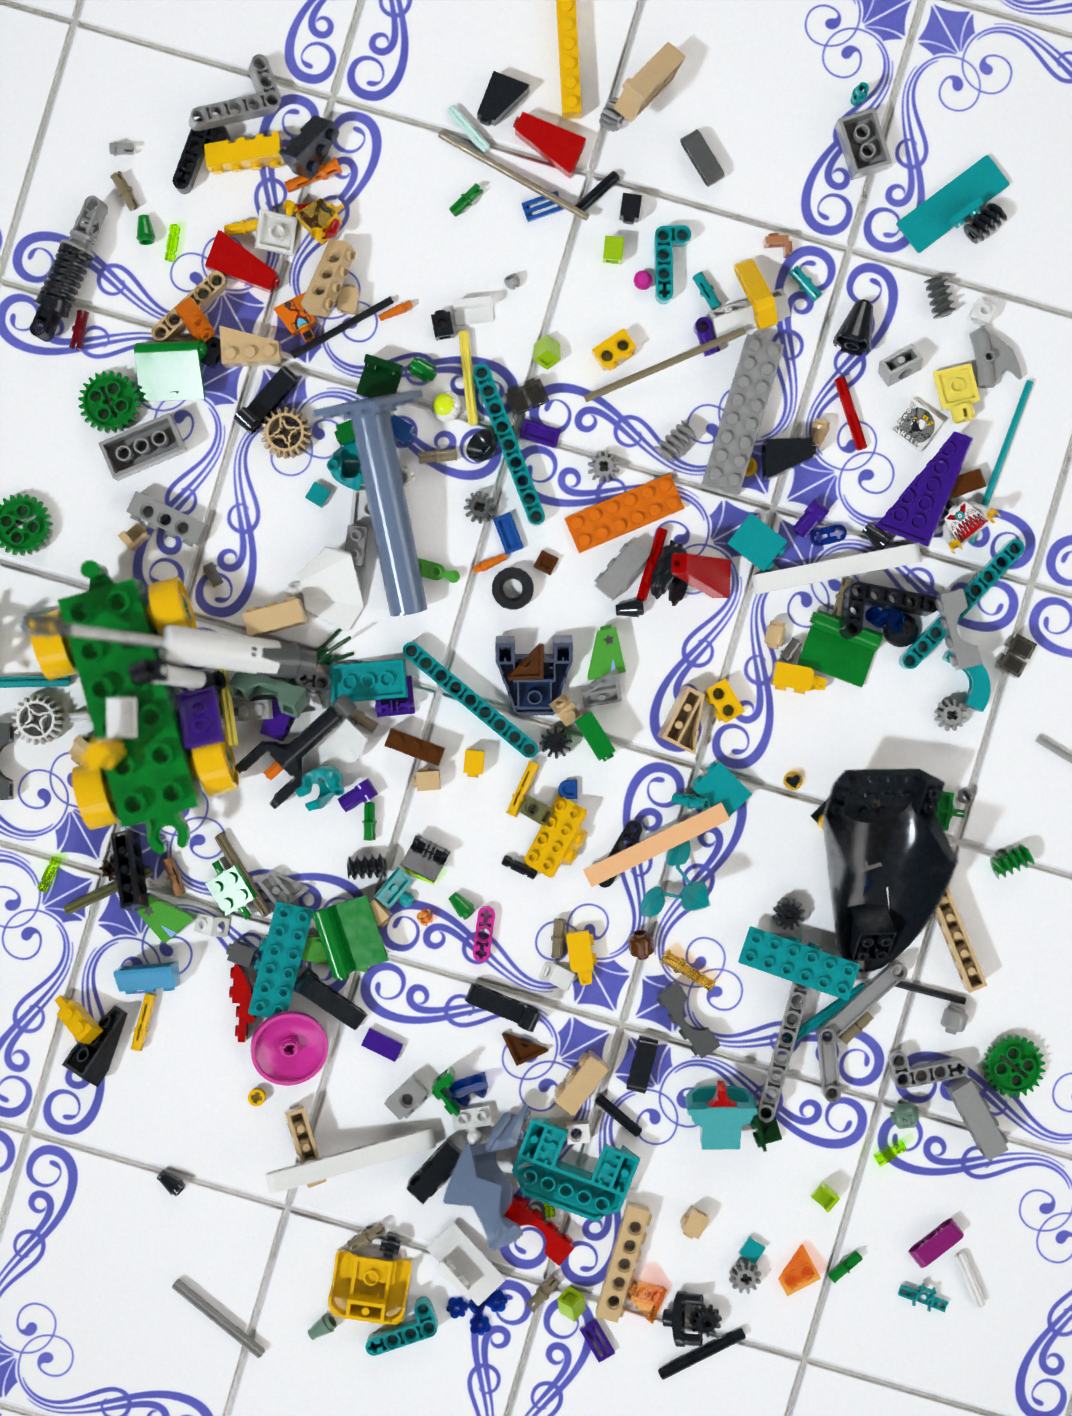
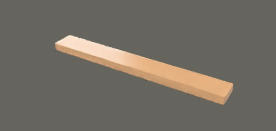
M722 802L583 869L591 887H594L729 821L730 818Z

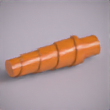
M411 301L401 302L378 315L379 319L384 321L388 318L404 314L407 310L413 308Z
M504 553L478 562L479 564L473 566L472 569L475 574L481 571L484 572L507 560V557Z

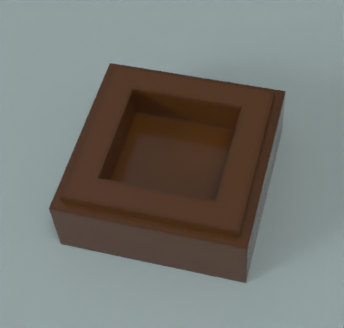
M541 550L533 567L550 576L559 558Z

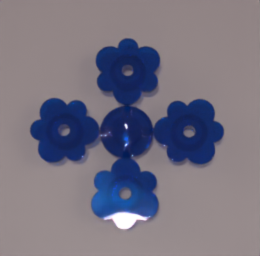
M501 1290L493 1292L486 1299V1302L483 1301L479 1306L472 1299L467 1303L463 1301L462 1297H451L446 1310L450 1312V1316L453 1319H456L459 1316L464 1317L465 1311L469 1307L471 1312L475 1313L474 1318L470 1319V1331L473 1334L478 1333V1335L482 1336L491 1329L489 1317L483 1316L481 1313L485 1306L491 1308L492 1312L497 1310L503 1312L506 1309L505 1304L508 1302V1299L504 1297V1293Z

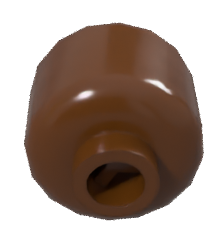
M634 931L628 938L630 954L638 960L648 959L649 955L654 952L653 937L647 931Z

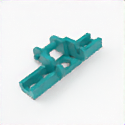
M922 1283L918 1287L919 1290L902 1284L900 1285L897 1293L898 1296L912 1300V1306L915 1307V1302L917 1301L928 1305V1312H931V1308L946 1312V1306L949 1302L934 1296L937 1293L935 1287L930 1289ZM902 1289L908 1290V1293H907V1294H902V1293H901V1290H902ZM911 1292L915 1293L914 1297L910 1296ZM922 1294L926 1295V1300L924 1301L919 1300ZM938 1302L944 1303V1306H943V1307H938V1306H937V1303H938Z

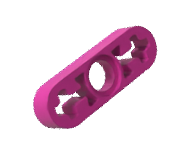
M483 906L478 911L473 946V957L478 962H484L490 956L495 911L490 906ZM485 910H489V914H492V917H488L487 924L491 923V927L479 925V922H484V916H481V913H484ZM485 928L489 931L487 939L479 937L478 932L480 929ZM477 941L489 943L488 946L484 944V952H487V955H483V958H480L479 954L476 953V951L480 950L481 945L476 944Z

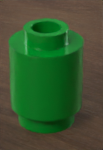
M414 357L408 367L411 375L425 383L433 382L438 373L435 371L436 366L421 357L419 359Z

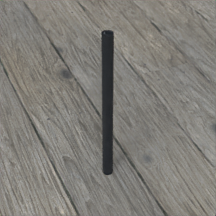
M389 296L291 352L293 358L301 356L393 304V299Z

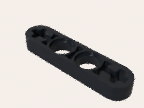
M631 820L626 823L607 858L622 851L618 846L620 841H628L629 847L637 842L642 833V826L638 821ZM637 824L638 832H633L631 835L632 838H635L632 842L623 835L624 833L627 835L630 833L629 825ZM617 875L610 878L609 883L605 882L598 885L603 888L611 886Z

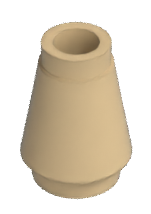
M815 418V421L812 422L811 437H813V443H816V446L821 448L831 427H829V421Z

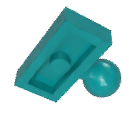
M397 867L373 897L388 909L393 906L398 898L403 907H410L414 903V896L410 892L404 891L412 883L413 879L401 868Z

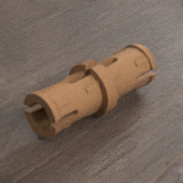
M174 857L162 860L168 876L166 879L170 881L174 897L186 893L180 877L182 874L178 872Z

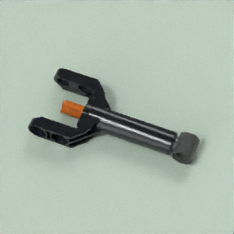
M343 693L332 703V706L328 707L289 744L261 741L234 769L239 774L247 771L269 751L270 756L275 762L263 772L266 775L265 777L272 780L283 769L291 777L294 776L274 794V798L269 802V805L276 809L295 792V789L301 787L302 757L343 721V717L345 719L357 709V706Z

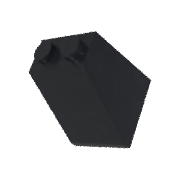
M813 437L765 439L761 444L762 482L772 480L807 463L813 457V454H816V443H813Z

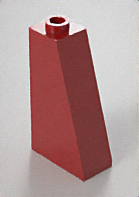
M522 111L521 116H517L513 124L515 135L566 177L571 179L585 147L586 138Z
M217 231L205 263L207 270L212 272L219 271L225 277L270 294L277 290L280 279H278L279 276L276 271L224 232Z
M688 553L672 554L671 574L711 598H730L731 560Z

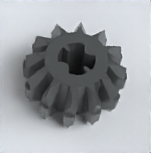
M478 491L477 498L471 493L470 495L473 500L465 499V502L470 504V506L463 507L464 510H471L465 514L466 517L473 515L471 518L473 523L476 518H478L479 524H482V518L489 522L487 515L491 517L495 515L489 511L496 509L495 505H489L494 502V498L487 500L488 493L481 497V491ZM478 503H479L480 505H483V504H484V505H485V507H483V510H484V511H483V512H480L479 510L475 511V508H477L476 504H478Z

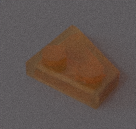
M803 1244L799 1246L778 1277L787 1297L821 1279Z
M633 1279L626 1297L653 1324L667 1289L660 1285Z

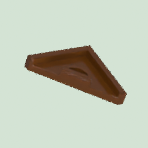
M539 643L507 676V679L509 681L543 679L544 644Z
M505 1032L502 1033V1037L516 1066L549 1051L547 1047Z

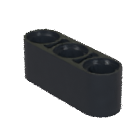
M639 1035L627 1080V1090L646 1093L658 1047V1040Z

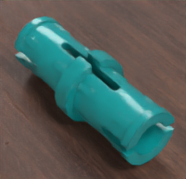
M860 82L852 91L850 102L853 106H860L867 98L869 86L866 82Z
M798 265L788 273L798 283L799 289L804 290L813 302L823 294L811 282L812 279L808 278L801 271Z
M702 271L695 274L692 279L700 290L699 294L705 298L711 311L720 307L722 303L713 291V285L708 283Z
M675 792L671 798L674 805H682L688 809L699 808L707 810L710 806L709 798L697 797L691 793L685 795Z

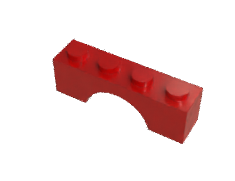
M516 1194L513 1196L512 1204L504 1217L519 1224V1226L531 1225L538 1228L546 1239L544 1254L560 1266L573 1251L574 1240L567 1233L562 1234L558 1230L559 1227L550 1220L548 1222L543 1218L544 1214L540 1210L531 1208L528 1200L523 1196L518 1197Z

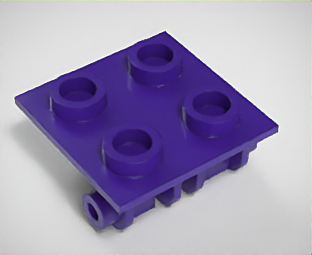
M411 675L407 676L408 697L375 700L377 717L415 714Z

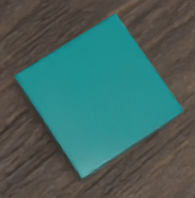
M314 481L305 498L322 508L331 491Z
M748 1236L738 1252L755 1264L765 1250V1246Z

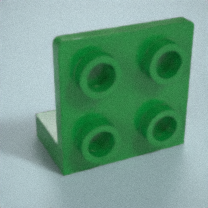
M449 1066L433 1080L432 1093L438 1100L442 1099L446 1104L444 1107L450 1115L454 1114L457 1117L460 1115L461 1107L446 1090L454 1083L453 1080L456 1073L454 1068Z

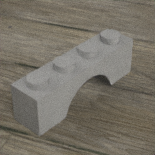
M960 589L936 595V608L938 611H941L942 615L940 624L942 629H945L947 635L945 643L947 648H950L952 655L950 656L951 666L955 667V670H961L981 665L982 661L978 645L969 644L964 641L957 629V621L960 614L968 608L964 590Z

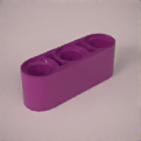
M949 1218L914 1244L908 1253L920 1268H925L964 1237V1233L956 1222Z

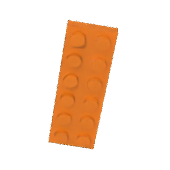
M669 473L564 518L580 554L684 510L685 507Z

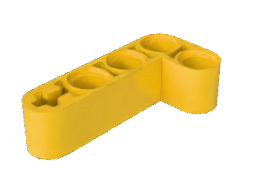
M753 258L735 263V275L753 308L754 320L758 330L777 325L778 318L774 297Z

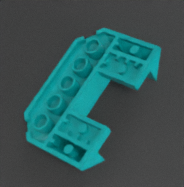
M531 1118L512 1168V1173L519 1183L522 1194L595 1222L601 1220L606 1215L619 1212L640 1162V1157L623 1144L621 1149L604 1143L592 1173L557 1160L568 1129L550 1123L551 1118Z

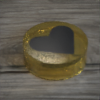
M790 771L784 775L783 784L787 789L797 790L802 786L803 779L798 772Z

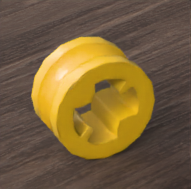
M256 1087L248 1095V1101L253 1106L262 1105L266 1099V1093L262 1088ZM256 1092L260 1093L259 1096H262V1099H259L258 1102L254 1101L255 1098H252V1095H255Z

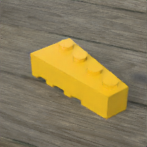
M273 131L272 136H264L262 133L255 135V138L251 140L240 137L235 140V143L224 140L204 144L206 167L212 174H222L224 171L229 170L231 172H241L243 169L249 168L250 170H261L262 167L268 166L273 169L280 168L281 165H285L284 159L278 152L281 148L284 149L283 140L279 131Z

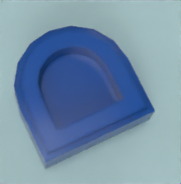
M577 780L561 782L558 788L560 796L566 799H578Z

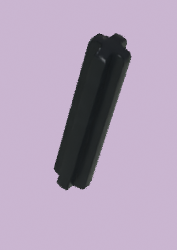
M612 171L575 206L586 211L620 179V176L617 172Z
M599 1094L595 1098V1103L633 1136L638 1137L641 1134L642 1128L604 1095Z

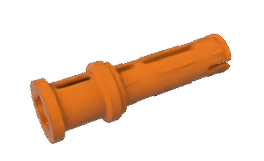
M334 157L332 161L320 165L318 172L312 180L297 176L284 181L288 192L291 193L320 179L328 180V177L337 173L342 174L343 172L337 158Z

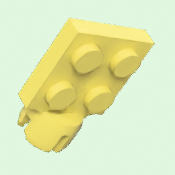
M971 363L933 372L941 410H949L955 424H961L962 420L964 422L973 420L976 416L973 405L980 401V396Z

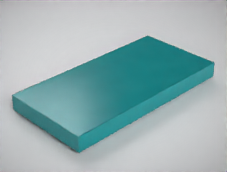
M405 659L329 665L332 703L343 693L352 702L408 697Z

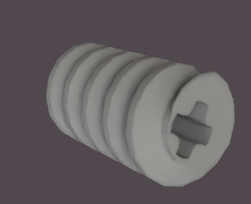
M681 420L682 425L677 424L675 426L677 431L672 429L670 431L671 436H665L666 442L663 440L659 442L661 447H654L666 461L669 459L675 461L673 454L680 456L681 454L678 449L680 448L685 451L684 443L692 444L689 439L690 437L695 440L697 439L695 432L683 420Z

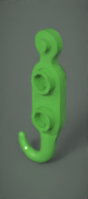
M418 558L421 577L432 580L446 578L451 583L459 581L460 574L458 571H446L443 565Z

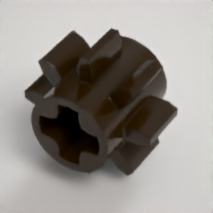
M114 857L110 858V862L106 859L102 860L104 866L99 867L103 871L101 877L108 876L109 881L113 880V876L116 877V870L112 873L111 870H108V867L111 865L115 868Z

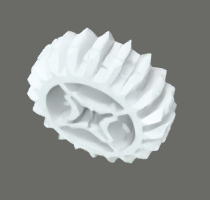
M32 694L30 695V700L24 697V704L22 702L17 703L20 709H13L17 716H11V719H16V723H13L12 727H18L14 733H22L19 739L23 740L26 738V744L32 742L34 746H37L39 742L41 745H45L46 741L49 743L53 742L52 737H58L55 731L63 730L58 726L59 724H64L63 720H59V717L64 716V713L57 712L61 709V706L54 707L57 701H50V696H45L43 699L42 694H38L37 698ZM41 704L48 711L40 713L33 705ZM27 711L29 719L24 723V716ZM37 717H41L39 723H34ZM52 717L51 726L47 730V720ZM36 727L43 735H33L27 729Z

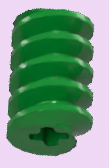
M1022 844L1018 845V849L1015 847L1011 848V853L1006 850L1004 856L999 853L997 859L995 857L990 858L992 871L998 880H1000L999 874L1004 878L1007 877L1006 871L1013 875V868L1020 872V865L1027 869V862L1035 865L1030 851Z

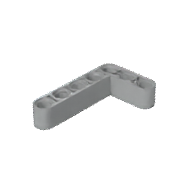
M256 54L249 65V74L256 94L195 107L191 111L188 121L190 128L195 131H202L276 113L281 103V95L267 57L262 54ZM255 64L261 65L262 69L257 68ZM261 82H265L269 86L265 87L261 84ZM267 100L273 101L275 105L269 104ZM249 104L255 105L257 109L251 108ZM235 108L239 113H234L231 109ZM216 112L220 114L221 117H215L213 113ZM194 117H200L203 121H196Z

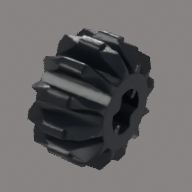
M554 726V733H551L550 729L547 728L546 731L549 736L541 735L542 738L547 740L541 741L540 745L547 744V747L543 748L542 752H546L549 749L550 751L547 756L551 757L552 752H555V759H558V752H561V755L564 757L566 754L563 749L571 750L565 744H571L572 740L565 741V738L569 737L570 733H566L563 736L564 728H561L560 732L557 733V726ZM553 737L561 739L560 747L551 746L550 742H553L551 741Z
M784 898V904L778 901L779 909L773 907V910L778 912V914H774L772 917L773 919H778L776 925L782 924L783 930H786L788 925L790 930H794L793 924L800 927L801 925L797 921L805 920L804 917L800 916V914L805 913V910L799 909L802 906L800 902L795 905L796 899L794 898L791 899L790 904L788 898ZM787 910H789L790 912L793 910V913H791L793 916L791 918H789L788 916H784L787 915L785 914Z
M703 1303L701 1309L695 1306L696 1312H690L692 1318L689 1320V1323L693 1325L692 1331H698V1334L702 1335L705 1332L706 1337H709V1332L716 1335L715 1328L720 1329L721 1324L719 1322L722 1321V1317L718 1315L719 1310L713 1309L712 1304L706 1308L705 1303ZM705 1317H708L709 1321L707 1322L706 1320V1323H703L702 1319L704 1318L705 1320Z

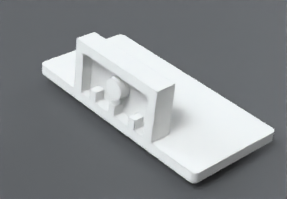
M455 1222L427 1247L429 1253L439 1262L437 1268L462 1295L467 1294L477 1306L485 1301L506 1280L501 1272Z

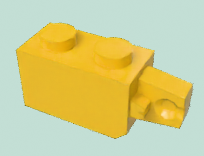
M775 662L770 685H775V689L786 691V688H792L794 693L805 695V691L825 690L827 679L814 675V671L809 667Z
M588 929L566 932L570 968L577 972L580 985L592 984V970H594V964H597L596 953L591 951V945H594L593 934H589Z
M61 995L54 1000L60 1008L57 1016L78 1042L90 1044L103 1031L80 1003L74 1002L71 999L68 1000L65 996Z

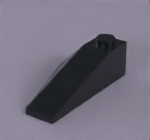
M115 1005L99 1021L98 1025L103 1031L90 1044H76L62 1065L83 1080L98 1087L109 1071L128 1013Z

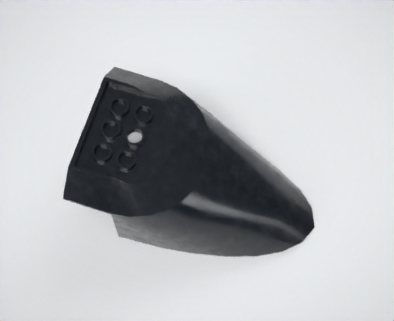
M919 768L845 770L833 783L825 808L823 830L836 943L841 957L860 964L858 972L861 973L881 969L895 960L910 946L937 908L958 863V859L935 814L945 782ZM865 860H867L868 866L879 862L882 864L880 867L863 872ZM886 887H888L889 906H888V898H887V889H886Z

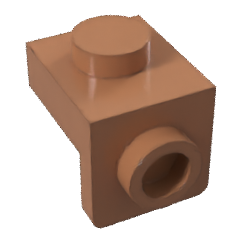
M770 233L763 240L764 248L783 247V258H788L790 252H792L793 246L792 241H789V235Z

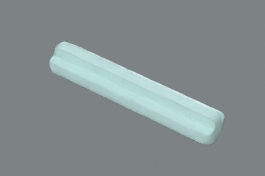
M452 105L447 110L448 115L482 153H486L490 149V144L455 105Z

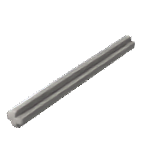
M180 1279L174 1282L172 1285L173 1290L256 1358L262 1357L265 1349Z

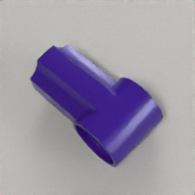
M700 317L694 323L693 330L697 335L700 345L716 339L711 320L707 317ZM698 323H706L707 331H700ZM717 346L715 348L703 352L704 357L713 355L717 352H720L721 350L719 346Z
M814 499L792 529L805 539L830 510Z
M367 778L337 800L342 809L348 812L362 802L365 803L378 795V792L370 779Z

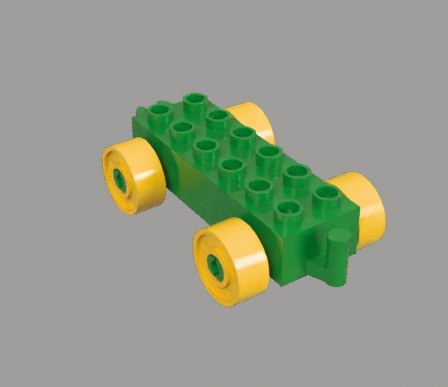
M93 560L83 562L80 567L81 575L90 579L89 591L57 599L60 609L42 614L58 617L62 623L158 636V630L161 637L163 629L167 625L197 629L189 596L179 576L149 584L148 601L143 581L132 578L115 583L109 575L107 567ZM29 620V628L35 629V623ZM51 623L48 625V627H51V631L55 629ZM57 634L53 638L30 635L37 662L44 676L49 681L78 673L96 739H111L107 738L106 699L137 698V738H117L125 744L124 748L127 752L115 768L108 770L103 767L100 771L95 772L86 764L72 769L74 796L86 826L90 830H95L116 823H120L121 827L124 828L145 822L148 842L151 848L158 854H163L167 851V846L160 837L161 830L166 826H171L178 833V847H186L191 836L188 822L184 817V810L206 804L199 779L209 797L239 789V775L234 769L236 761L232 748L227 745L224 729L225 741L192 749V753L191 750L185 749L179 709L173 686L160 683L149 685L144 684L143 681L136 683L130 678L128 668L132 663L147 658L153 661L161 660L160 648Z

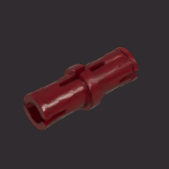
M77 310L75 325L71 329L73 334L69 348L75 349L77 342L76 350H82L84 334H87L86 324L89 312L84 311L83 318H81L82 310Z

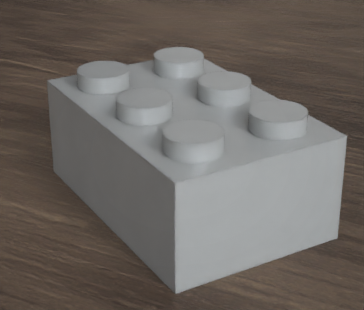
M875 108L837 120L835 129L851 181L889 169L892 161Z

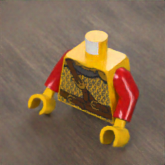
M322 198L306 204H295L292 200L284 201L283 209L286 210V214L291 216L295 212L301 225L311 234V238H315L322 246L330 238L337 236L342 225L338 212L344 208V205L338 198L330 205Z

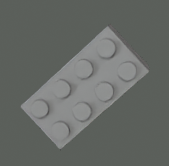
M170 413L98 443L113 479L117 481L188 452L174 416Z
M964 1076L944 1084L979 1152L990 1161L1008 1151L1009 1148L1006 1144L1009 1141L1005 1134L1001 1133L999 1128H997L1000 1125L996 1117L992 1116L988 1111L990 1106L986 1099L982 1098L979 1094L981 1090L976 1081H973L971 1077Z

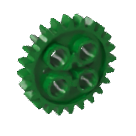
M112 370L109 375L105 371L102 372V376L95 373V380L89 377L90 384L83 383L86 390H80L83 397L78 398L79 401L83 402L78 408L84 409L80 414L81 416H87L84 421L86 423L92 421L90 427L94 429L98 425L97 430L101 432L104 428L107 434H109L110 429L117 433L118 427L124 431L125 424L131 427L130 419L136 421L133 415L140 414L136 407L142 406L137 402V400L141 399V396L135 395L139 389L132 388L135 383L133 381L128 382V376L122 378V373L120 372L115 376ZM118 385V391L115 394H111V387ZM102 387H105L108 397L113 400L111 404L118 415L117 418H115L112 408L107 404L109 401ZM96 393H100L101 399L94 402L93 396ZM123 402H126V409L124 411H119V405ZM108 410V418L102 419V412Z
M18 493L17 499L14 495H10V501L3 498L4 504H0V548L6 547L5 552L10 553L12 550V554L16 556L18 552L21 556H25L26 551L32 555V549L39 552L38 545L45 547L46 545L43 540H50L46 534L53 532L48 529V526L53 525L52 522L48 521L52 515L45 514L49 509L47 507L41 508L44 503L42 501L37 502V498L34 496L30 500V495L25 494L23 498L22 494ZM23 507L28 509V513L25 516L20 514ZM10 517L12 520L11 525L6 527L4 521ZM20 521L24 522V523L22 524L23 528H19V526H20V523H19V522H20ZM37 523L38 530L32 533L31 525ZM20 533L22 540L16 543L15 536Z
M1011 1035L1007 1036V1040L1001 1036L1000 1043L994 1040L995 1047L988 1046L991 1052L984 1053L988 1058L987 1060H982V1063L987 1065L982 1068V1071L988 1072L984 1075V1078L990 1079L987 1084L989 1086L994 1085L993 1090L996 1092L1000 1090L1002 1096L1007 1092L1009 1098L1013 1096V1093L1019 1098L1020 1092L1027 1096L1028 1089L1034 1092L1032 1086H1040L1037 1079L1043 1080L1044 1078L1040 1076V1073L1046 1071L1041 1068L1042 1065L1046 1064L1040 1060L1044 1055L1037 1053L1040 1048L1037 1046L1033 1047V1041L1027 1043L1026 1037H1023L1020 1041L1019 1035H1015L1014 1040ZM1015 1048V1055L1013 1057H1009V1050ZM1003 1055L1027 1074V1077L1022 1076L1004 1062L1000 1056ZM1027 1060H1030V1061H1031L1030 1067L1027 1068V1069H1024V1067H1023L1024 1062L1027 1061ZM1001 1063L1004 1064V1069L1001 1072H997L996 1067ZM1018 1075L1019 1081L1012 1084V1078Z

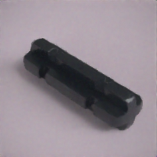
M507 855L502 859V865L511 867L510 869L522 875H527L530 879H535L538 873L534 868H529L528 865L516 859L512 860Z

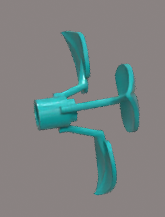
M689 840L669 849L666 854L667 864L675 866L689 885L683 887L681 891L682 896L667 892L663 893L662 888L659 886L651 888L644 895L641 902V915L643 917H653L659 914L665 905L664 897L666 896L681 899L682 907L687 911H697L711 906L706 884L702 881L692 883L680 868V865L685 864L690 857L691 847Z

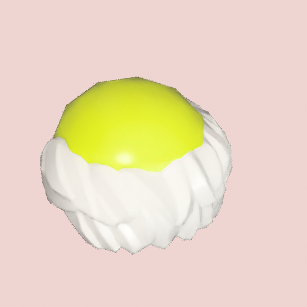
M451 391L442 392V394L437 395L432 403L433 415L437 420L443 422H450L457 418L461 410L458 396Z

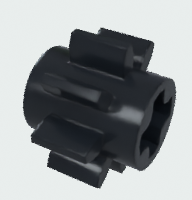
M389 1233L388 1237H382L379 1251L384 1252L383 1257L392 1259L393 1254L398 1255L401 1240H397L398 1234Z

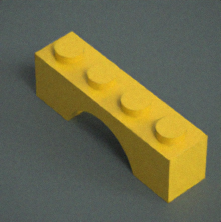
M117 738L95 739L79 760L95 772L100 771L103 767L113 770L127 750L124 748L125 744Z

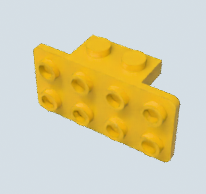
M560 795L556 797L551 806L555 810L546 826L541 825L524 858L525 864L549 878L555 876L561 863L571 866L572 862L576 860L577 853L581 845L585 843L588 831L580 828L587 816V810Z

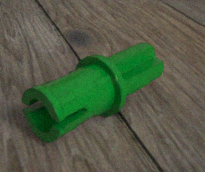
M475 183L449 207L450 212L455 217L458 216L484 192L482 188L479 189L480 186Z
M374 802L364 803V820H362V823H364L363 840L365 841L376 840L375 827L377 820H375Z
M854 1251L843 1261L840 1260V1264L827 1273V1275L834 1283H837L846 1273H851L850 1270L863 1260L859 1252Z

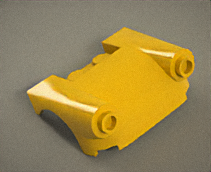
M337 1249L333 1279L328 1296V1310L332 1312V1315L345 1319L379 1324H400L405 1318L413 1260L399 1258L390 1260L356 1255V1252Z

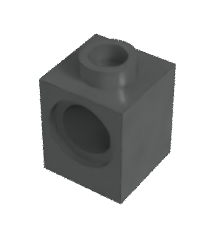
M235 940L227 948V960L249 968L252 965L258 948Z

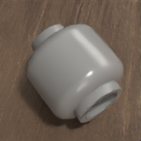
M954 1005L944 1009L940 1024L945 1027V1032L956 1035L957 1032L965 1030L969 1018L965 1013V1009Z

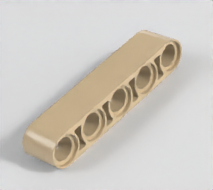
M219 271L210 273L176 306L190 297L202 311L205 310L227 289V279ZM222 278V283L219 286L213 284L215 279ZM208 291V296L205 299H200V293ZM174 308L153 326L151 333L157 342L171 341L186 327L181 319L177 325H172V319L179 317ZM166 330V335L163 338H158V332Z

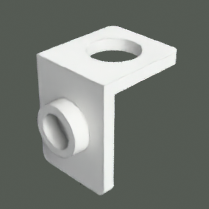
M197 913L194 931L210 937H227L230 918L212 917ZM220 922H223L224 929L218 932L217 926Z
M545 962L538 979L550 982L568 991L575 973L555 963ZM549 967L548 973L544 976L545 971Z

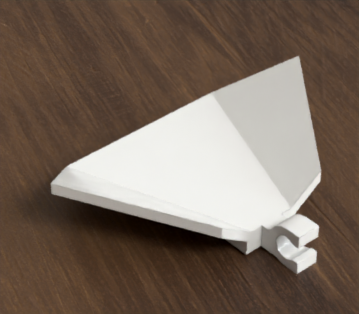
M325 546L296 574L299 583H289L287 585V596H294L302 592L305 610L348 633L364 607L357 570L354 567L351 553Z
M323 695L311 696L315 711L303 712L299 718L295 719L288 737L286 736L283 742L284 744H289L327 709L324 708ZM343 717V721L302 757V771L312 770L323 765L334 766L356 762L360 758L368 739L348 718L345 719Z

